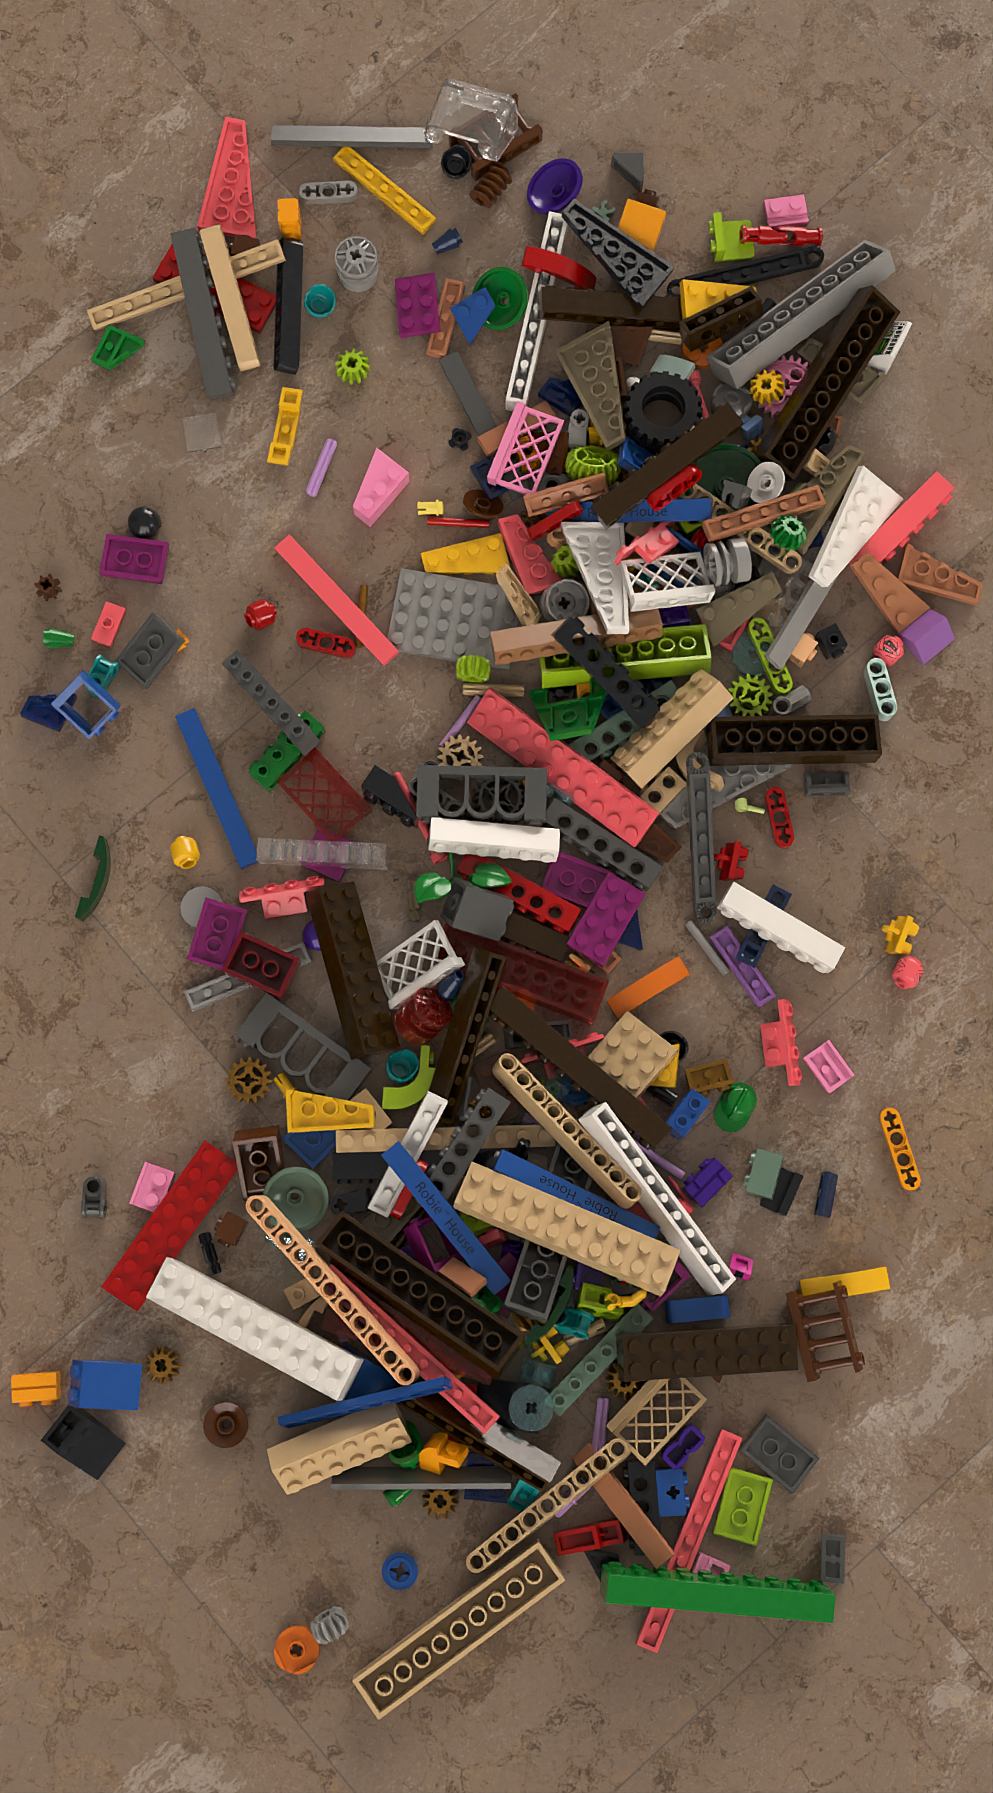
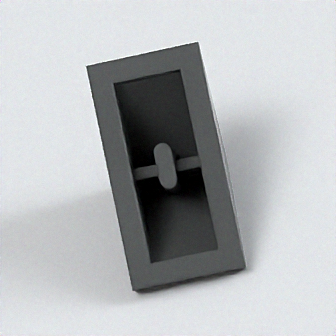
M614 153L611 158V167L640 192L644 181L643 153Z

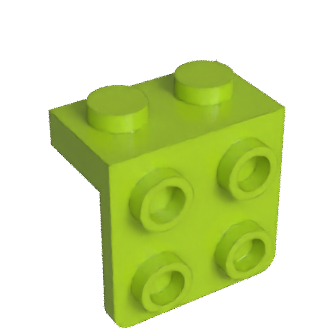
M721 212L713 213L712 220L708 221V232L712 235L710 251L714 254V262L751 260L754 258V242L740 244L739 240L741 225L752 227L751 221L722 222Z

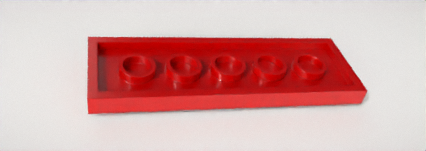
M171 244L152 277L153 281L157 283L180 276L173 244ZM238 278L237 282L250 328L260 334L276 307V295L242 278ZM216 287L211 288L212 295H216L218 301L216 312L223 315Z

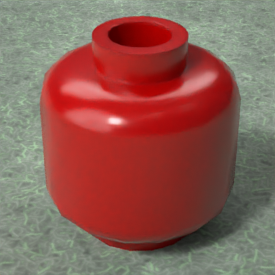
M261 599L246 607L244 618L250 628L262 630L275 622L277 611L272 603Z

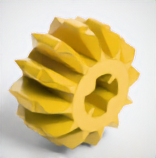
M765 369L763 375L756 373L757 380H751L750 382L751 386H753L750 388L753 400L755 402L759 400L762 406L765 402H768V405L771 406L773 400L779 403L778 396H784L783 388H785L782 376L780 374L776 375L774 370L767 374Z

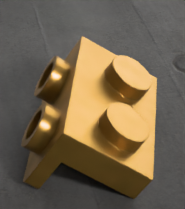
M727 1058L684 1069L689 1090L693 1088L702 1096L709 1095V1090L716 1088L718 1092L731 1089L730 1085L735 1083L730 1073Z

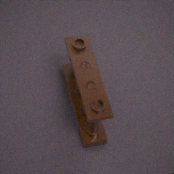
M516 93L506 96L497 105L461 127H455L449 133L450 147L459 143L460 146H464L470 152L473 163L471 165V176L475 182L488 172L494 162L497 161L504 165L542 141L543 130L539 124L529 127L517 111L518 95ZM507 113H510L523 132L516 138L511 136L499 119ZM493 123L506 141V144L500 148L494 146L483 130L484 127ZM476 133L489 151V154L483 158L477 156L466 138Z
M841 1281L833 1283L834 1290L806 1296L800 1294L799 1289L786 1293L792 1321L796 1326V1338L807 1382L818 1380L822 1371L853 1365L855 1373L863 1370V1365H865L864 1355L858 1350L846 1302L848 1298L847 1288L845 1285H842ZM837 1299L840 1312L811 1318L805 1316L803 1309L805 1305ZM837 1321L843 1322L845 1334L817 1340L810 1338L809 1330L813 1326ZM848 1343L851 1356L824 1362L816 1361L814 1354L816 1349Z

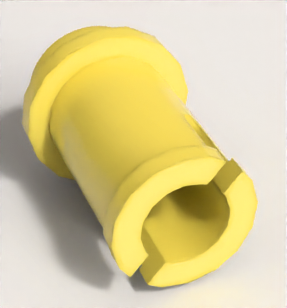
M443 501L418 502V515L436 514L439 516V514H443Z

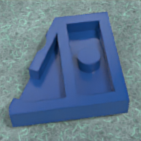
M486 287L450 308L469 344L473 343L474 338L496 307Z

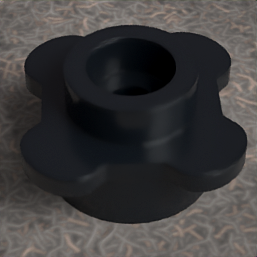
M455 428L452 430V438L448 442L449 446L452 448L458 447L465 451L468 449V441L472 438V435L468 431Z

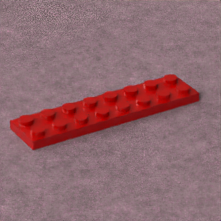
M204 1140L105 1279L101 1288L138 1312L147 1299L146 1296L166 1257L173 1259L177 1257L237 1172L236 1161Z

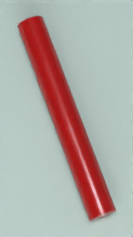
M427 517V525L489 528L490 520Z

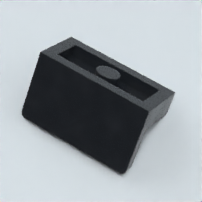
M781 1167L773 1200L762 1198L760 1206L781 1216H787L803 1175L797 1172L793 1173Z

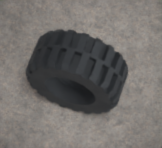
M657 371L651 372L650 377H647V375L642 376L639 383L635 382L631 386V391L627 392L624 402L623 421L626 424V435H631L630 438L650 450L654 455H656V452H660V449L666 444L671 443L672 445L678 440L677 437L683 431L688 430L689 432L693 425L702 418L703 408L701 407L702 399L700 396H697L698 390L696 387H690L691 381L687 378L682 380L680 374L669 375V371H663L662 374H658ZM665 400L674 404L679 409L682 417L673 426L659 427L653 425L645 418L643 409L653 401Z

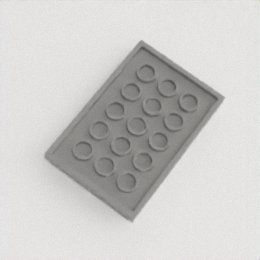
M401 568L387 639L399 652L457 662L458 658L464 655H478L488 659L491 668L509 671L511 662L495 665L490 632L518 627L519 618L500 585Z

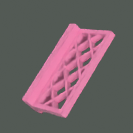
M517 401L487 475L488 483L494 486L498 484L525 495L537 492L563 427L564 420L526 407L525 403ZM527 414L536 416L539 423L528 427L525 422ZM549 422L558 424L556 431L547 434L543 426ZM541 426L544 436L534 440L530 431ZM527 432L531 442L520 446L518 437ZM547 439L549 448L540 453L536 444ZM533 445L537 455L526 459L523 449ZM520 451L523 461L513 465L510 459L511 454ZM539 458L542 466L540 469L532 472L529 462ZM526 464L529 474L519 478L515 468ZM510 470L513 471L516 477L511 482L501 480L503 474ZM532 477L534 481L532 491L523 488L521 481Z

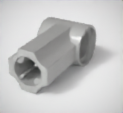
M802 685L784 696L777 697L769 708L770 716H787L812 701L810 692ZM776 705L783 706L785 712L778 711Z

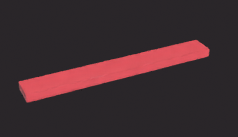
M290 534L274 547L277 553L383 666H386L400 653Z

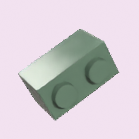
M758 1148L756 1153H752L749 1165L752 1166L751 1174H746L743 1187H747V1193L773 1200L784 1160L783 1155Z

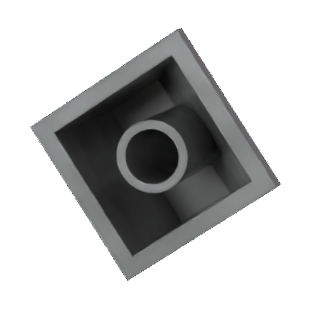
M454 877L451 892L447 896L440 917L453 928L499 941L506 931V921L508 916L512 914L514 900L504 894L487 888H480L469 881Z

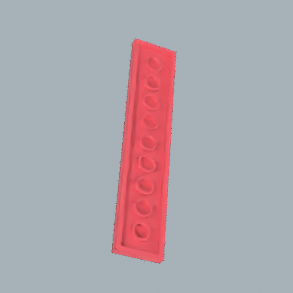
M488 688L467 721L470 726L525 767L547 768V783L634 848L637 847L660 814L659 811L563 740L551 741L544 726L493 688Z

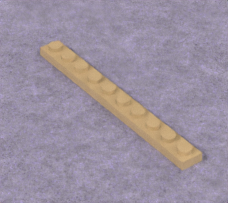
M278 239L230 257L236 279L286 261ZM210 266L206 267L208 275L211 274L212 276ZM177 276L87 310L94 331H99L107 328L108 325H115L185 299L181 278Z
M541 1124L496 1125L481 1148H515L520 1138L529 1139L531 1142L530 1147L556 1146V1140ZM468 1126L467 1134L469 1136H476L479 1133L478 1126ZM435 1127L423 1150H441L445 1144L449 1146L453 1140L450 1136L456 1127ZM408 1128L336 1130V1153L386 1151L397 1141L401 1143ZM459 1143L455 1146V1149H467V1146L464 1143Z

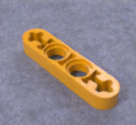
M885 1108L879 1113V1122L899 1184L904 1190H915L920 1186L921 1179L900 1114L894 1108ZM886 1112L894 1115L895 1118L892 1119L893 1126L898 1125L899 1129L887 1131V1128L891 1127L889 1121L884 1120V1117L887 1116ZM894 1132L899 1133L902 1137L899 1145L893 1144L890 1140ZM901 1153L906 1154L909 1158V1162L905 1166H901L897 1162V1157ZM912 1167V1171H908L909 1176L915 1178V1181L912 1182V1187L910 1184H905L904 1180L908 1179L906 1172L901 1174L900 1170Z

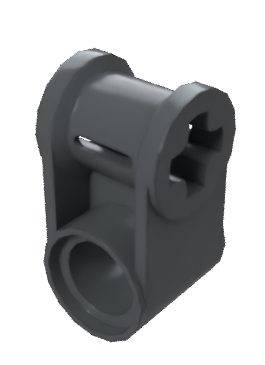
M100 1176L89 1177L83 1183L82 1218H87V1216L106 1218L107 1184L104 1178ZM93 1180L98 1181L100 1185L97 1192H93L90 1189V1183Z

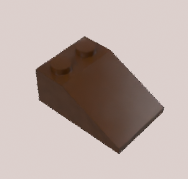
M279 1125L235 1131L232 1142L244 1201H247L251 1196L263 1195L264 1188L270 1178L277 1172L285 1169Z

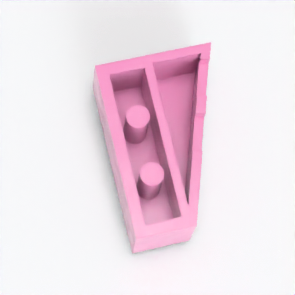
M378 448L375 450L353 505L354 515L369 527L375 523L410 482L409 472Z

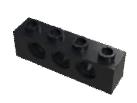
M639 1459L626 1460L627 1466H623L624 1480H628L629 1489L626 1490L636 1503L639 1501H646L648 1503V1508L644 1511V1514L661 1534L655 1460L652 1459L646 1466ZM640 1477L646 1480L645 1487L642 1489L635 1488V1480ZM629 1535V1549H634L635 1556L645 1555L635 1540Z

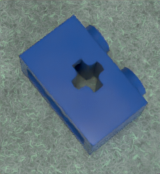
M671 1467L655 1468L659 1517L686 1515V1509H690L689 1495H685L684 1486L688 1485L687 1472H683L682 1467L675 1470ZM670 1486H674L678 1490V1492H674L673 1497L667 1492L670 1490Z

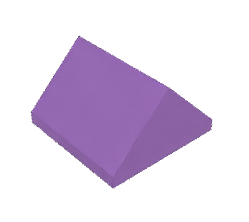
M931 609L926 611L903 631L896 633L897 637L902 640L904 645L922 665L955 640L947 618Z

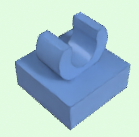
M757 414L753 418H750L748 415L741 418L743 421V439L747 443L755 440L764 432L763 420Z

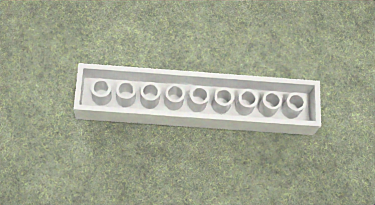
M166 1257L146 1298L336 1401H344L364 1359L173 1258Z

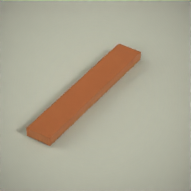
M815 485L705 520L701 525L709 543L774 523L781 515L787 516L790 514L792 517L824 507L826 501L819 485Z
M589 1443L572 1459L579 1467L593 1456L596 1451ZM599 1457L597 1459V1466L601 1470L605 1469L607 1464ZM582 1471L586 1478L589 1480L588 1473L586 1471ZM612 1471L592 1485L656 1569L660 1568L675 1554Z

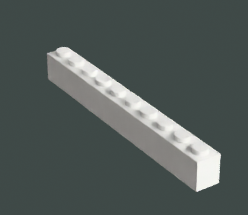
M549 211L541 248L562 255L568 224L561 217L562 214ZM535 272L507 391L505 410L513 411L517 401L525 403L526 407L528 405L547 320L538 319L537 296L541 287L555 286L557 279L545 272L540 274Z
M604 1102L592 1107L579 1119V1122L595 1141L640 1186L642 1196L638 1202L652 1221L660 1226L659 1230L669 1244L681 1250L679 1254L680 1259L706 1294L711 1296L723 1293L736 1280L734 1275L608 1104Z

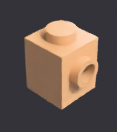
M803 633L788 660L800 668L807 659L811 661L818 652L815 649L818 644L815 641V637L810 633Z

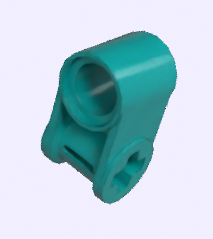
M98 655L88 675L96 682H99L100 686L107 691L110 683L117 675L120 665L117 662L112 663L104 659L102 655ZM85 685L89 694L93 697L98 698V696Z
M565 1308L554 1327L561 1334L587 1339L590 1323L594 1321L595 1317L584 1310Z

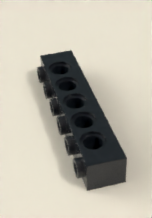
M568 617L551 634L552 637L638 726L643 727L661 710L657 706L659 702L651 694L647 696L642 691L644 686L636 678L632 680L627 675L630 672L622 663L617 665L613 660L615 656L607 648L603 650L598 645L600 640L592 632L588 634L583 629L585 625L578 617L575 619ZM579 633L583 637V642L581 645L575 646L572 638L575 634ZM591 649H595L598 654L594 661H589L587 658V653ZM609 664L612 667V673L610 676L605 677L602 674V668ZM620 680H625L627 683V688L623 692H619L617 689V683ZM636 695H639L642 700L638 707L632 705V698Z

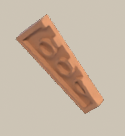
M907 543L897 577L904 585L912 589L967 604L978 605L983 588L982 583L960 571L957 572L949 568V565L944 562H938L931 558V555L914 549V546Z
M865 553L850 565V568L895 633L903 631L930 609L924 601L870 553Z

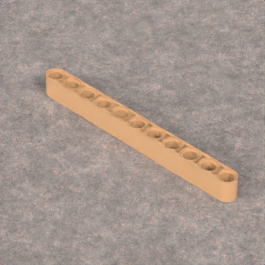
M255 1195L248 1198L246 1201L247 1212L392 1377L401 1385H409L415 1382L420 1374L415 1362L276 1205L265 1195ZM258 1199L262 1202V1209L260 1211L255 1208V1202ZM272 1216L277 1220V1225L274 1228L269 1222ZM287 1232L292 1238L290 1244L284 1241V1235ZM301 1249L306 1252V1259L304 1261L299 1258V1251ZM315 1266H318L321 1269V1275L319 1278L316 1277L313 1273V1269ZM330 1283H333L336 1286V1292L334 1295L328 1291V1285ZM345 1299L351 1303L350 1311H346L343 1308ZM360 1316L366 1320L365 1328H361L358 1325V1318ZM375 1333L381 1337L380 1345H376L373 1342V1335ZM390 1350L396 1354L395 1362H391L388 1359V1352ZM404 1368L410 1369L412 1373L410 1380L403 1376Z

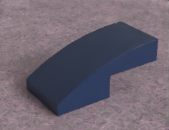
M487 457L470 466V469L487 497L492 500L509 489L498 484L494 486L488 483L487 475L492 462Z

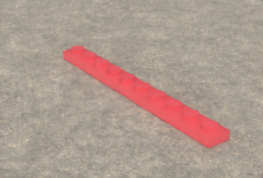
M331 1264L330 1268L415 1362L420 1371L419 1375L425 1381L439 1377H446L452 1380L453 1388L439 1393L483 1434H486L500 1415L336 1266ZM330 1283L328 1291L333 1295L336 1292V1286ZM345 1299L343 1306L350 1311L351 1303ZM360 1316L358 1319L366 1326L365 1318Z
M720 1428L690 1503V1509L686 1513L672 1548L675 1554L666 1563L665 1567H667V1570L676 1571V1568L691 1569L742 1437ZM649 1607L635 1641L636 1645L658 1653L675 1609Z

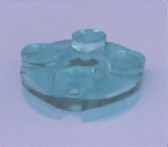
M750 636L742 637L733 648L732 664L744 675L750 674V677H755V675L760 677L766 672L759 658L751 660L748 652L756 651ZM768 642L760 644V648L764 652H767L771 646Z
M529 1384L518 1388L510 1398L509 1413L511 1420L518 1428L525 1431H537L546 1427L551 1421L554 1410L553 1401L550 1394L544 1388ZM535 1402L537 1404L535 1407L537 1412L535 1414L533 1412L526 1413V1403L532 1404Z

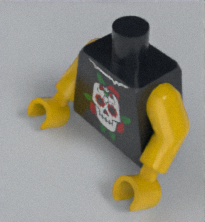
M610 1275L612 1293L604 1300L613 1302L607 1306V1309L610 1311L614 1310L616 1306L620 1308L635 1307L650 1292Z

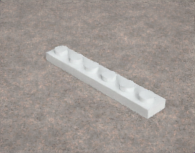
M427 1091L401 1141V1144L415 1162L418 1161L448 1103V1100ZM388 1166L368 1205V1209L387 1218L405 1185L390 1166Z

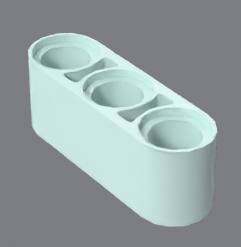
M873 658L865 666L863 675L874 714H878L880 721H888L896 713L897 703L884 661L879 658ZM870 667L878 668L879 673H872ZM876 686H881L882 688H884L885 693H878L876 691ZM881 706H887L890 709V713H884Z

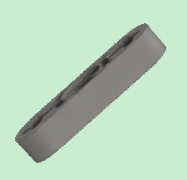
M352 181L310 182L300 186L299 196L300 200L308 205L349 203L357 199L358 190L356 184ZM325 189H332L334 194L327 197L323 195V191ZM347 189H351L349 195L346 194ZM307 191L311 192L309 197L306 196Z

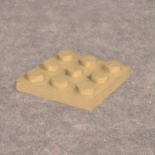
M627 1011L588 1058L639 1099L678 1053V1049Z

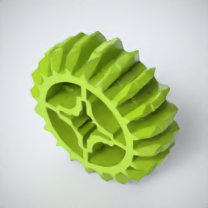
M593 445L578 446L576 449H571L566 457V473H568V477L576 481L604 472L607 485H610L611 482H616L621 472V466L618 465L619 455L614 453L613 450L607 451L606 448H602L600 445L598 447Z

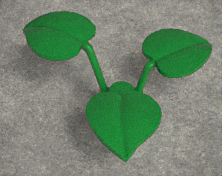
M448 852L451 869L450 880H447L444 876L440 877L434 872L425 873L417 879L415 883V897L418 904L426 900L438 899L448 895L451 892L454 877L462 879L460 876H455L453 853ZM495 863L478 865L475 868V873L470 874L467 880L469 882L472 881L473 885L480 888H493L511 884V879L505 870Z

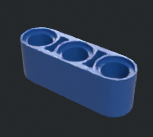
M728 1295L664 1301L667 1323L730 1317Z

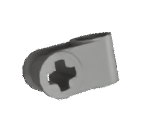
M577 409L570 416L567 430L569 433L568 450L586 445L589 416L585 410ZM578 419L582 420L581 424H577Z

